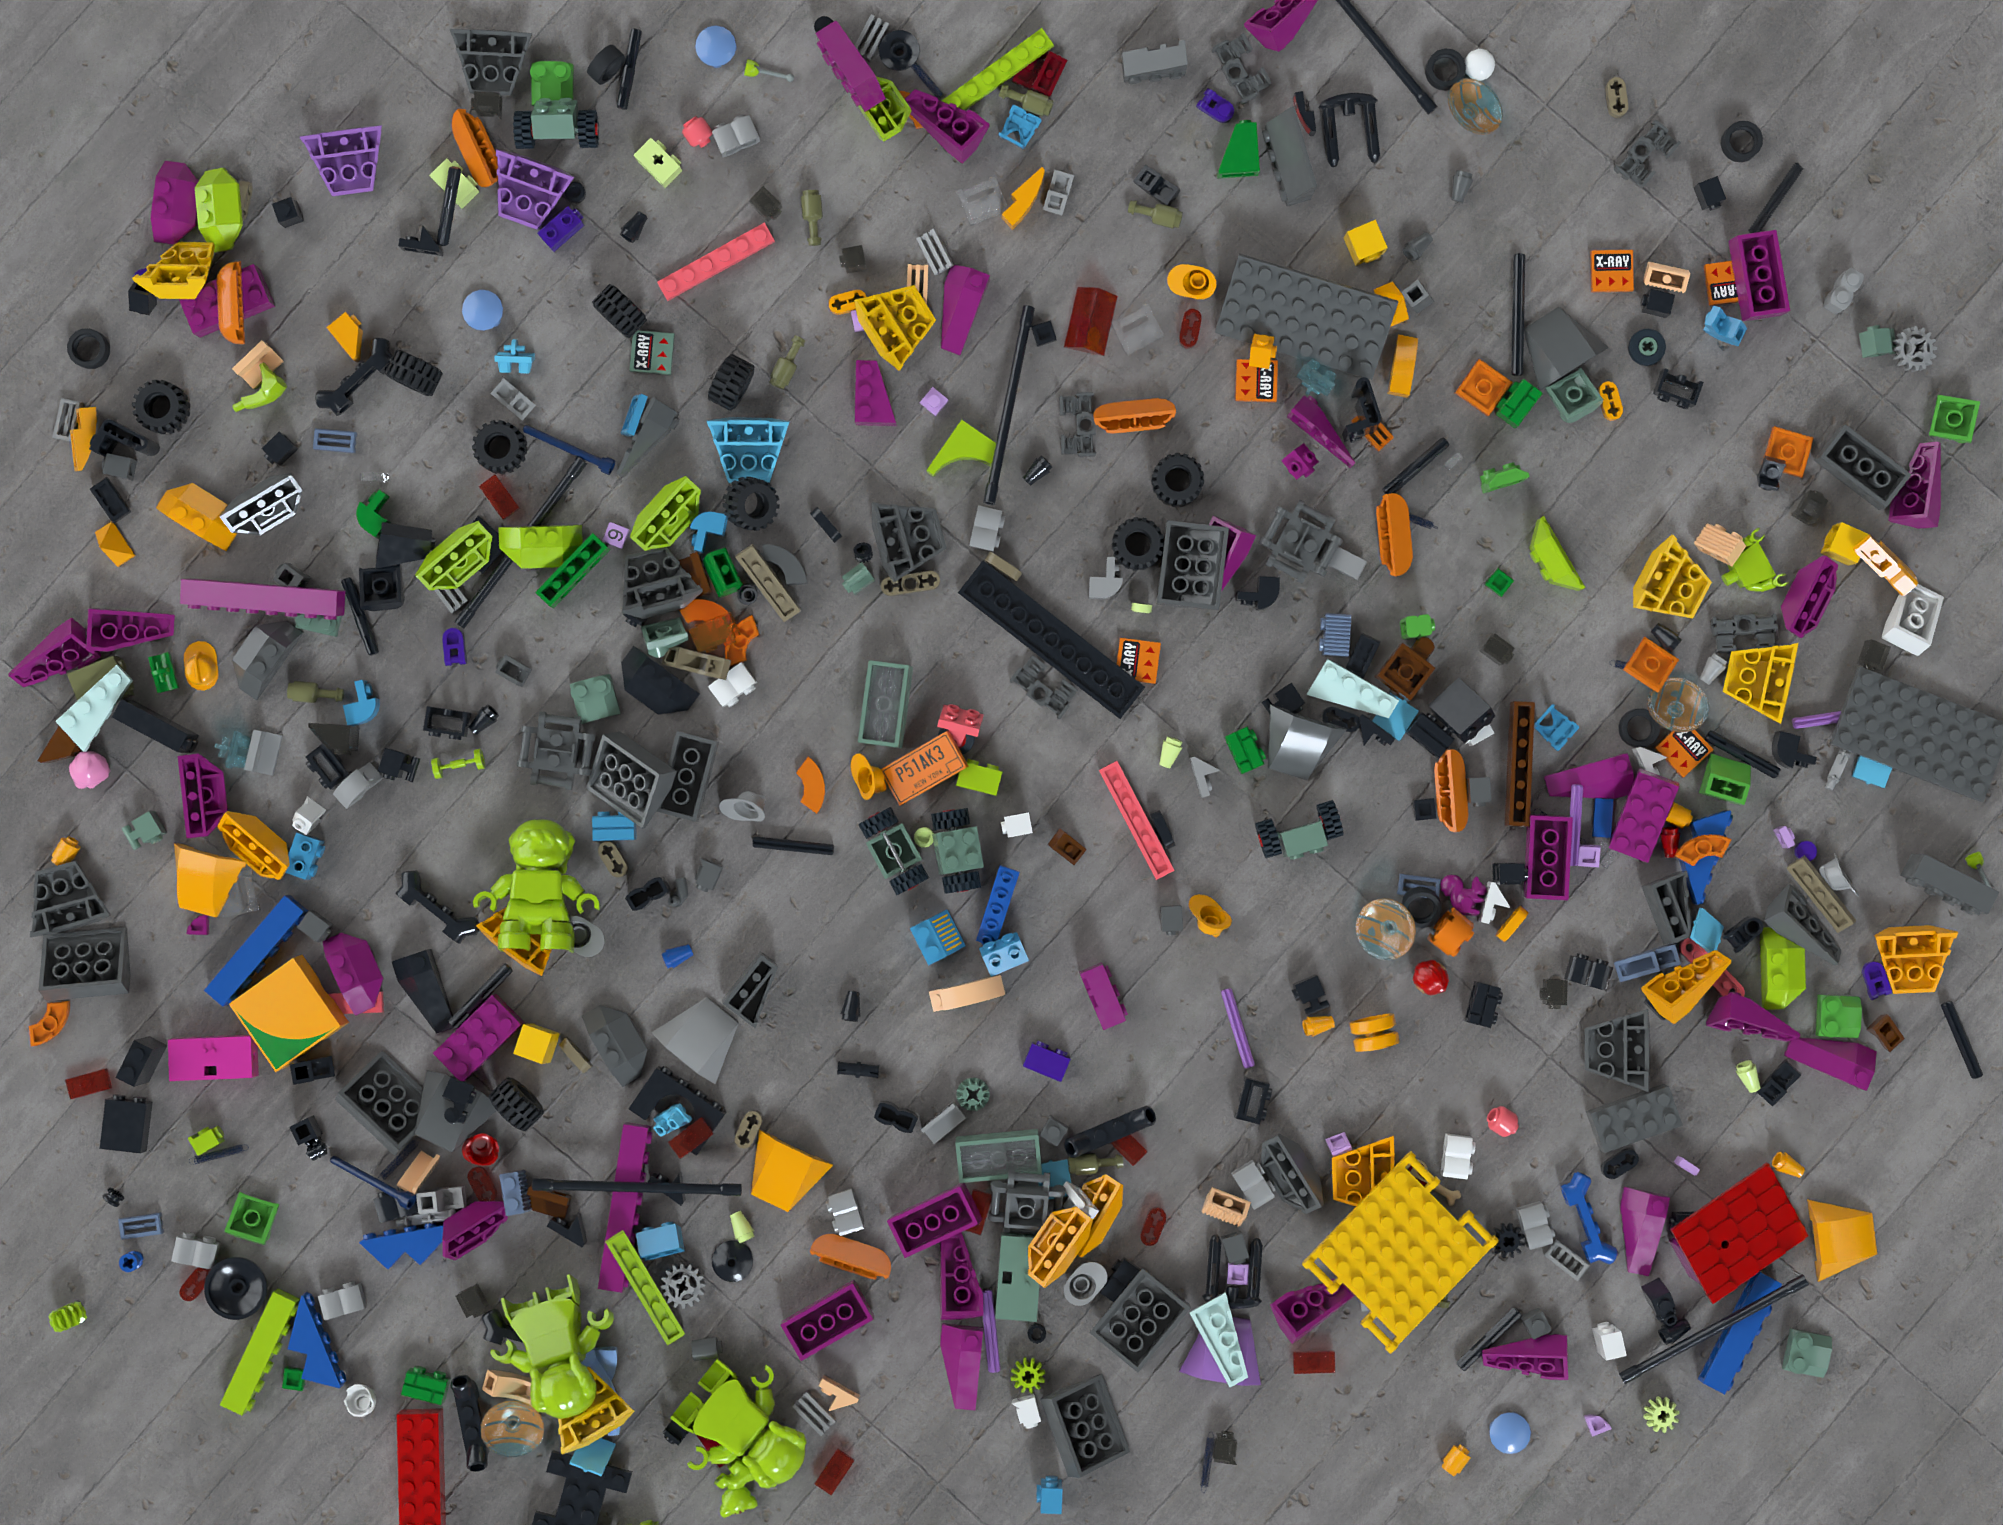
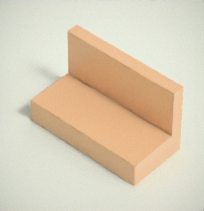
M260 341L232 369L255 389L262 383V374L259 367L261 363L264 362L271 371H274L284 361L267 343Z
M421 1150L401 1177L397 1186L406 1192L409 1191L416 1195L437 1166L440 1156L436 1154L433 1158Z

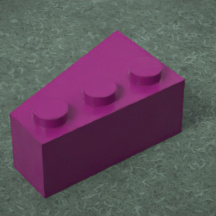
M856 360L855 424L858 426H897L877 361Z
M1101 962L1080 971L1079 974L1102 1029L1106 1030L1125 1022V1016L1128 1013L1124 1004H1119L1117 997L1120 994L1116 985H1111L1109 978L1112 975L1108 965L1103 966Z

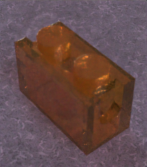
M731 611L689 629L698 653L706 650V653L718 649L717 645L722 643L724 646L736 642V636L740 635Z

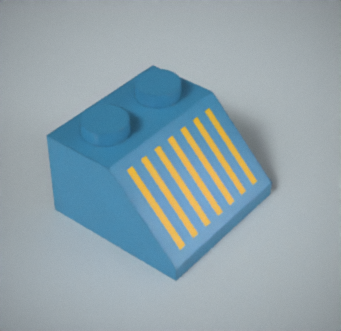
M948 909L910 928L928 966L966 946Z

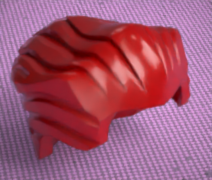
M480 1133L468 1138L463 1143L462 1155L466 1161L481 1166L492 1165L498 1158V1142L490 1135Z

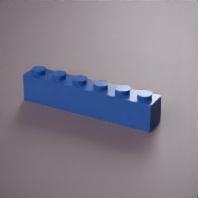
M284 895L204 991L221 1006H227L238 998V993L242 988L245 990L253 982L251 979L255 973L259 974L265 968V961L278 953L280 950L278 946L282 941L286 942L293 935V928L300 924L308 910L291 895Z
M1758 1272L1749 1279L1733 1312L1780 1288L1782 1283ZM1771 1305L1722 1331L1698 1377L1699 1381L1724 1395L1726 1391L1732 1388L1736 1372L1738 1373L1742 1369L1743 1359L1746 1354L1750 1353L1753 1347V1339L1760 1334L1764 1318L1768 1317L1772 1311Z

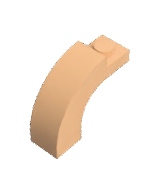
M1001 975L929 991L933 1012L967 1006L1006 995Z
M487 1370L482 1387L483 1391L492 1397L511 1398L531 1405V1378L505 1371Z

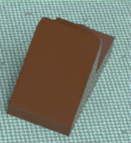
M1059 829L1047 844L1073 865L1077 863L1087 850L1062 829Z
M1887 1014L1880 1015L1867 1027V1031L1877 1037L1888 1052H1891L1905 1039Z

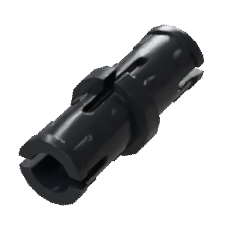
M838 1061L837 1075H852L855 1078H860V1076L878 1078L879 1065L861 1064L858 1061L857 1063Z

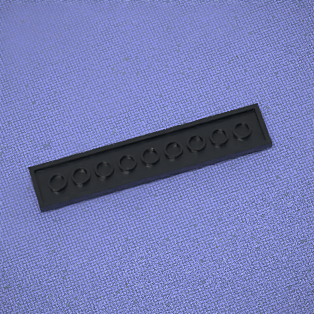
M985 561L980 563L959 590L958 594L1119 719L1123 717L1144 690V685Z

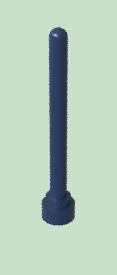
M528 425L523 427L524 433L597 465L602 473L610 475L616 463L614 459L609 457L601 459Z
M337 1156L330 1158L332 1164L397 1199L401 1207L409 1210L416 1201L415 1194L409 1191L400 1192Z

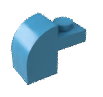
M1713 305L1711 311L1706 315L1703 330L1722 342L1739 346L1747 327L1742 320L1727 316L1721 307Z
M704 512L693 520L690 529L698 531L692 538L691 546H694V551L704 553L708 534L725 536L728 516L717 512Z
M366 680L354 681L359 702L343 705L347 726L367 723L379 711L380 699H371L373 695L372 686Z

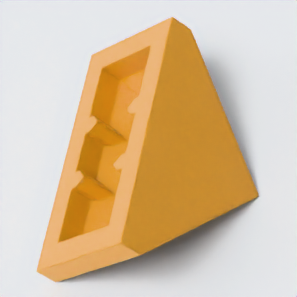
M1393 281L1373 290L1377 295L1398 301L1390 327L1409 319L1404 296Z
M112 521L95 532L99 547L117 567L136 556Z

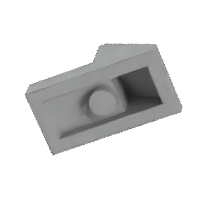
M1196 757L1189 758L1200 797L1209 796L1212 786L1209 778L1205 779L1204 775L1220 770Z

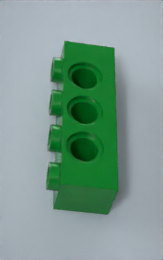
M592 533L535 593L548 606L554 609L611 549Z

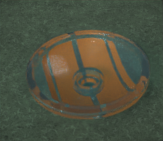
M1461 79L1450 88L1448 93L1449 109L1460 126L1469 132L1479 135L1490 134L1500 126L1503 118L1502 106L1496 94L1487 85L1475 79Z
M1667 678L1658 693L1650 689L1647 696V707L1653 719L1671 731H1693L1703 725L1709 714L1707 696L1696 684L1686 679Z
M1382 898L1368 903L1362 908L1356 921L1358 941L1362 948L1374 958L1380 960L1397 959L1405 955L1414 943L1416 929L1413 917L1405 906L1395 900ZM1389 924L1393 926V930L1389 929Z
M506 1401L493 1406L485 1414L481 1423V1437L485 1445L494 1453L505 1457H519L530 1453L540 1444L544 1434V1422L539 1412L531 1405L520 1401Z

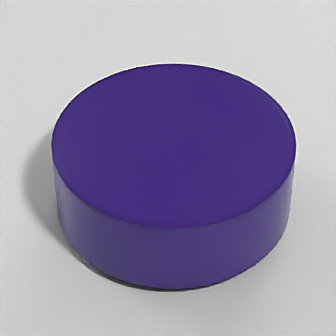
M1801 841L1795 846L1794 853L1797 859L1805 855L1811 861L1816 857L1817 848L1810 841Z

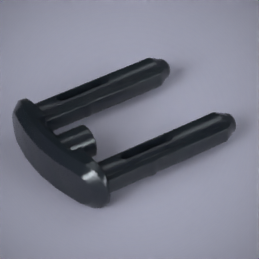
M1346 93L1328 98L1319 105L1323 115L1327 161L1331 167H1337L1340 160L1334 108L1342 106L1343 116L1355 115V105H1363L1368 157L1372 163L1379 161L1380 147L1375 103L1378 100L1375 96L1365 93ZM1369 114H1371L1373 134L1370 132ZM1328 118L1331 120L1332 139L1329 134Z
M1213 1235L1209 1241L1206 1294L1202 1295L1206 1302L1219 1296L1218 1286L1222 1242L1218 1235ZM1254 1238L1250 1245L1247 1297L1238 1298L1239 1288L1228 1286L1226 1295L1230 1309L1252 1308L1262 1302L1259 1298L1263 1245L1259 1238ZM1215 1263L1214 1284L1211 1285L1212 1264ZM1257 1267L1255 1288H1252L1253 1269Z

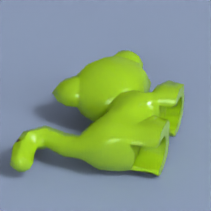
M738 1457L728 1465V1469L731 1471L730 1475L722 1472L714 1482L719 1488L724 1489L727 1487V1490L722 1495V1505L720 1507V1515L723 1518L729 1517L732 1514L743 1513L747 1509H754L758 1506L756 1498L744 1486L747 1482L754 1480L749 1468Z

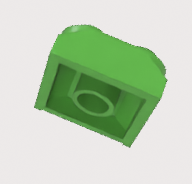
M538 61L532 63L530 69L532 106L542 98H549L551 101L562 98H571L573 100V64L562 61Z
M1937 395L1929 436L1955 440L1958 443H1971L1980 401Z
M1512 462L1503 465L1502 470L1495 471V468L1483 471V476H1480L1482 482L1481 489L1484 494L1523 482L1530 476L1529 473L1521 470L1520 465H1515Z
M1818 994L1816 1036L1858 1038L1862 1018L1860 997Z
M239 1192L224 1232L241 1239L265 1245L266 1241L270 1238L271 1228L279 1204L267 1202Z

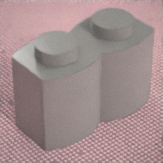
M739 115L733 119L732 123L718 124L714 127L715 130L712 131L722 157L730 156L741 149L760 142L750 115Z
M1849 268L1840 274L1834 283V290L1826 296L1823 308L1835 315L1845 310L1852 302L1853 293L1860 288L1864 275L1853 268Z
M978 505L969 547L991 552L994 551V548L999 547L1001 536H997L998 528H1003L1005 516H1002L1001 510Z
M1251 1160L1231 1174L1255 1210L1275 1198L1272 1192L1276 1190L1270 1180H1264L1262 1174L1265 1172L1259 1162L1255 1164Z
M853 1187L828 1196L829 1200L826 1201L829 1213L833 1212L835 1220L832 1221L836 1233L839 1232L840 1236L865 1228Z
M1538 1201L1517 1207L1516 1213L1522 1233L1525 1235L1524 1242L1526 1247L1532 1250L1553 1244L1555 1232L1552 1225H1548L1547 1218L1550 1217L1547 1206H1543Z
M183 1232V1235L176 1237L172 1262L205 1269H212L216 1265L221 1242L216 1241V1238L203 1236V1239L195 1237L196 1234L190 1232Z
M350 1281L342 1284L343 1288L335 1290L334 1286L323 1289V1294H320L318 1299L324 1320L365 1309L367 1303L361 1283L355 1284V1281Z

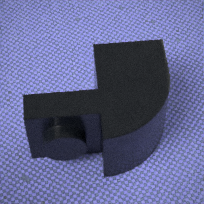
M1259 576L1257 592L1238 591L1236 593V601H1241L1240 605L1253 606V602H1256V611L1268 608L1276 601L1279 595L1280 577Z
M1782 731L1775 732L1772 742V755L1782 767L1787 769L1793 768L1794 762H1796L1795 766L1808 768V765L1816 764L1817 757L1797 752L1801 736Z
M332 1056L289 1064L293 1085L335 1076Z

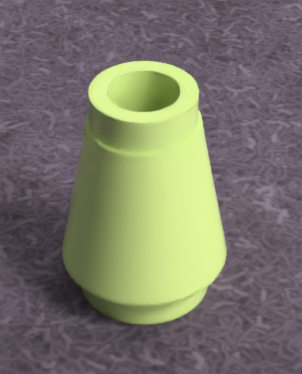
M1167 736L1166 741L1163 740L1159 765L1171 768L1183 748L1181 747L1182 741Z
M1751 1060L1737 1064L1736 1073L1748 1091L1753 1093L1760 1090L1756 1065Z
M741 1211L730 1215L735 1239H738L739 1243L755 1237L753 1234L754 1229Z

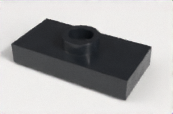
M106 477L90 488V491L112 523L118 522L131 513V510L109 478Z
M1361 633L1345 669L1364 679L1381 641Z

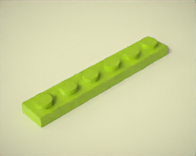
M1042 28L941 101L947 104H955L957 108L966 111L1053 48L1054 44Z
M622 1230L606 1240L605 1243L667 1346L685 1335L625 1232Z

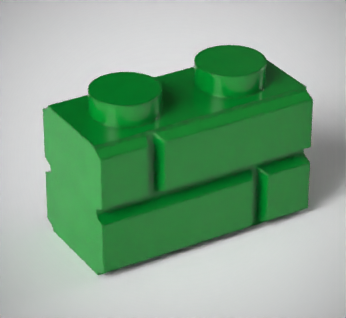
M1522 379L1519 383L1515 381L1508 390L1511 392L1507 399L1503 397L1496 406L1499 409L1496 415L1513 428H1517L1543 394L1525 379Z
M726 548L710 552L703 559L702 562L719 598L737 592L743 585L739 576H737L738 573Z
M1247 726L1224 737L1240 774L1264 765L1263 760L1266 757L1262 748L1258 749L1255 741L1258 739L1253 729L1249 730Z
M414 1366V1368H410L406 1373L401 1395L442 1405L445 1402L451 1378L446 1377V1373L441 1371L430 1373L426 1372L424 1367Z

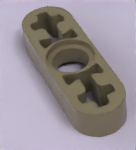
M934 571L906 574L900 578L902 579L901 586L903 591H899V587H895L893 592H889L884 586L888 585V581H891L892 584L899 583L898 581L893 583L891 578L887 577L881 583V590L887 596L934 590L940 585V577ZM928 575L937 578V581L933 583L934 586H930L929 583H922L924 588H919L920 581L918 576H922V580H927ZM914 578L917 582L914 589H907L905 587L906 579Z

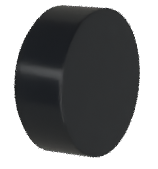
M571 182L565 190V196L571 203L577 204L585 199L586 190L581 183Z

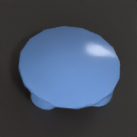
M711 26L701 31L696 39L695 48L702 62L714 68H719L732 59L737 46L735 38L729 30L720 26Z
M478 290L466 297L463 303L462 314L470 327L485 331L500 324L503 306L496 294L488 290Z
M1516 1412L1501 1414L1489 1426L1492 1444L1503 1453H1518L1530 1441L1531 1431L1529 1424L1524 1417Z

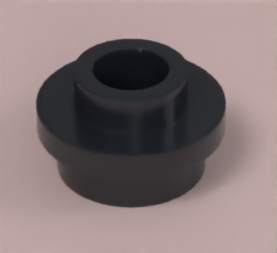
M745 584L739 588L737 597L742 604L750 605L756 601L758 592L754 586ZM746 591H750L748 597H744Z

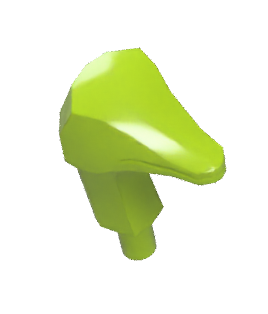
M263 362L259 365L262 374L261 389L255 394L241 397L242 401L233 404L232 407L235 412H238L244 408L250 410L274 402L287 389V384Z

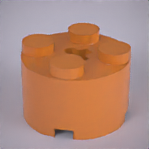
M1453 907L1451 908L1452 913L1447 911L1442 915L1433 927L1436 931L1433 935L1429 933L1427 938L1446 955H1451L1452 957L1458 954L1461 949L1460 945L1464 941L1468 942L1474 935V931H1472L1474 923Z

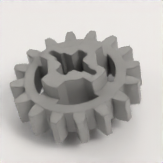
M1917 326L1903 329V332L1896 335L1898 339L1892 342L1896 345L1892 349L1893 352H1896L1893 359H1899L1897 365H1904L1905 371L1910 369L1912 372L1924 370L1926 366L1932 365L1930 359L1936 358L1933 351L1937 350V347L1932 345L1936 340H1930L1931 332L1925 334V328L1918 329Z
M682 1262L680 1268L674 1264L672 1266L673 1271L670 1269L666 1270L668 1277L663 1276L661 1279L665 1284H662L660 1288L666 1290L662 1296L669 1297L667 1303L674 1301L675 1308L678 1304H681L682 1309H685L687 1303L690 1307H693V1300L697 1302L701 1300L698 1294L704 1295L705 1293L701 1289L706 1286L705 1282H701L704 1274L698 1275L699 1268L693 1270V1264L691 1263L688 1267H685L684 1262ZM684 1272L683 1276L673 1277L677 1273ZM691 1275L695 1278L697 1284L692 1282ZM686 1278V1288L680 1293V1284ZM670 1287L674 1288L676 1295L671 1292ZM688 1293L694 1294L690 1298L683 1299V1296Z

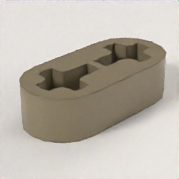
M1614 77L1605 86L1607 108L1612 117L1620 118L1628 110L1627 91L1623 79ZM1614 83H1616V86H1620L1619 90L1617 91V96L1615 94V89H1611ZM1616 100H1618V105L1623 107L1620 113L1617 109L1613 108L1617 103Z
M240 180L242 220L244 221L248 214L253 186L251 182Z
M989 552L985 558L988 564L1016 582L1022 575L1021 571L992 552Z
M606 841L600 844L598 853L610 874L614 877L625 876L628 872V864L615 843ZM605 845L613 847L611 854L614 858L611 859L608 854H603ZM614 860L619 865L623 864L624 867L621 874L620 872H614L613 869L616 868Z
M568 1037L559 1043L560 1048L580 1071L586 1073L592 1067L591 1062Z
M752 1110L744 1116L735 1135V1143L738 1147L745 1149L754 1142L763 1121L760 1112ZM756 1115V1120L759 1121L758 1124L754 1123L752 1128H749L750 1120L747 1119L748 1116ZM747 1130L749 1131L747 1138L750 1142L742 1144L739 1135L743 1136Z

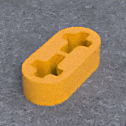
M862 290L837 294L830 298L829 308L836 315L849 313L852 310H856L855 302L849 303L850 300L855 299V295H859L860 298L867 296ZM835 300H839L840 303L847 302V304L841 305L840 310L832 307L835 304Z
M1604 382L1597 390L1603 398V403L1600 406L1604 417L1609 421H1615L1623 413L1618 388L1613 382ZM1605 386L1608 389H1612V392L1609 394L1610 400L1607 394H1603ZM1610 403H1612L1613 409L1617 408L1618 410L1615 416L1612 413H1608V410L1611 409Z
M1520 905L1501 926L1496 936L1503 942L1507 941L1529 912Z

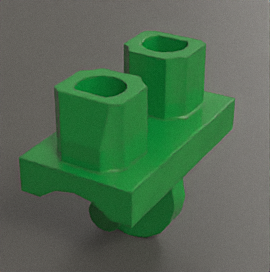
M170 652L148 657L157 693L178 689L179 686Z

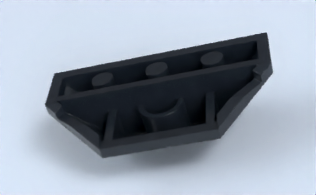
M635 646L631 648L621 662L625 691L658 715L688 711L700 695V693Z

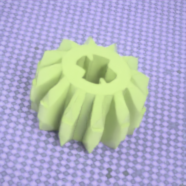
M1657 1396L1656 1403L1650 1399L1649 1403L1651 1406L1644 1407V1410L1649 1413L1643 1415V1418L1648 1420L1647 1426H1653L1655 1432L1661 1429L1663 1433H1666L1667 1426L1671 1430L1674 1429L1672 1422H1679L1674 1416L1680 1414L1675 1409L1676 1404L1670 1402V1399L1667 1397L1662 1400ZM1661 1411L1665 1412V1414H1662V1418L1658 1417V1415H1661Z

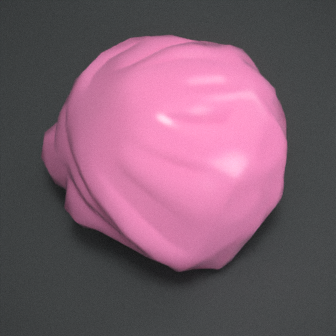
M82 751L75 756L69 765V772L77 788L85 789L88 787L91 789L108 778L110 768L105 757L94 751Z

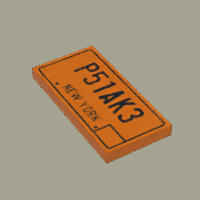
M948 730L881 770L883 771L885 781L899 806L969 766Z

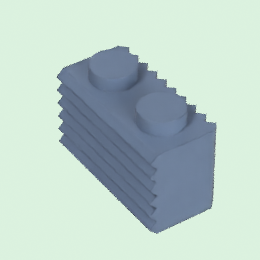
M1326 613L1324 618H1321L1320 630H1324L1323 638L1319 639V651H1322V656H1349L1351 615Z
M525 1170L499 1175L506 1216L522 1214L532 1210L530 1207L532 1204L529 1203L531 1201L529 1199L530 1196L527 1195L528 1183H526L527 1175H525Z

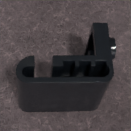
M1366 377L1360 378L1352 391V398L1358 397L1360 390H1362L1364 396L1360 397L1355 405L1359 422L1345 426L1342 433L1344 442L1350 440L1351 443L1362 440V436L1376 432L1382 420L1370 380Z
M110 419L105 420L98 433L93 435L89 450L106 457L107 453L112 454L118 441L147 456H155L160 451V446L156 442ZM136 436L144 441V445L142 446L131 440Z

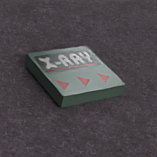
M638 330L632 338L630 372L671 375L675 334Z

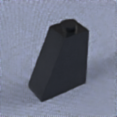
M382 522L375 567L382 568L425 559L430 550H433L435 547V538H432V530Z

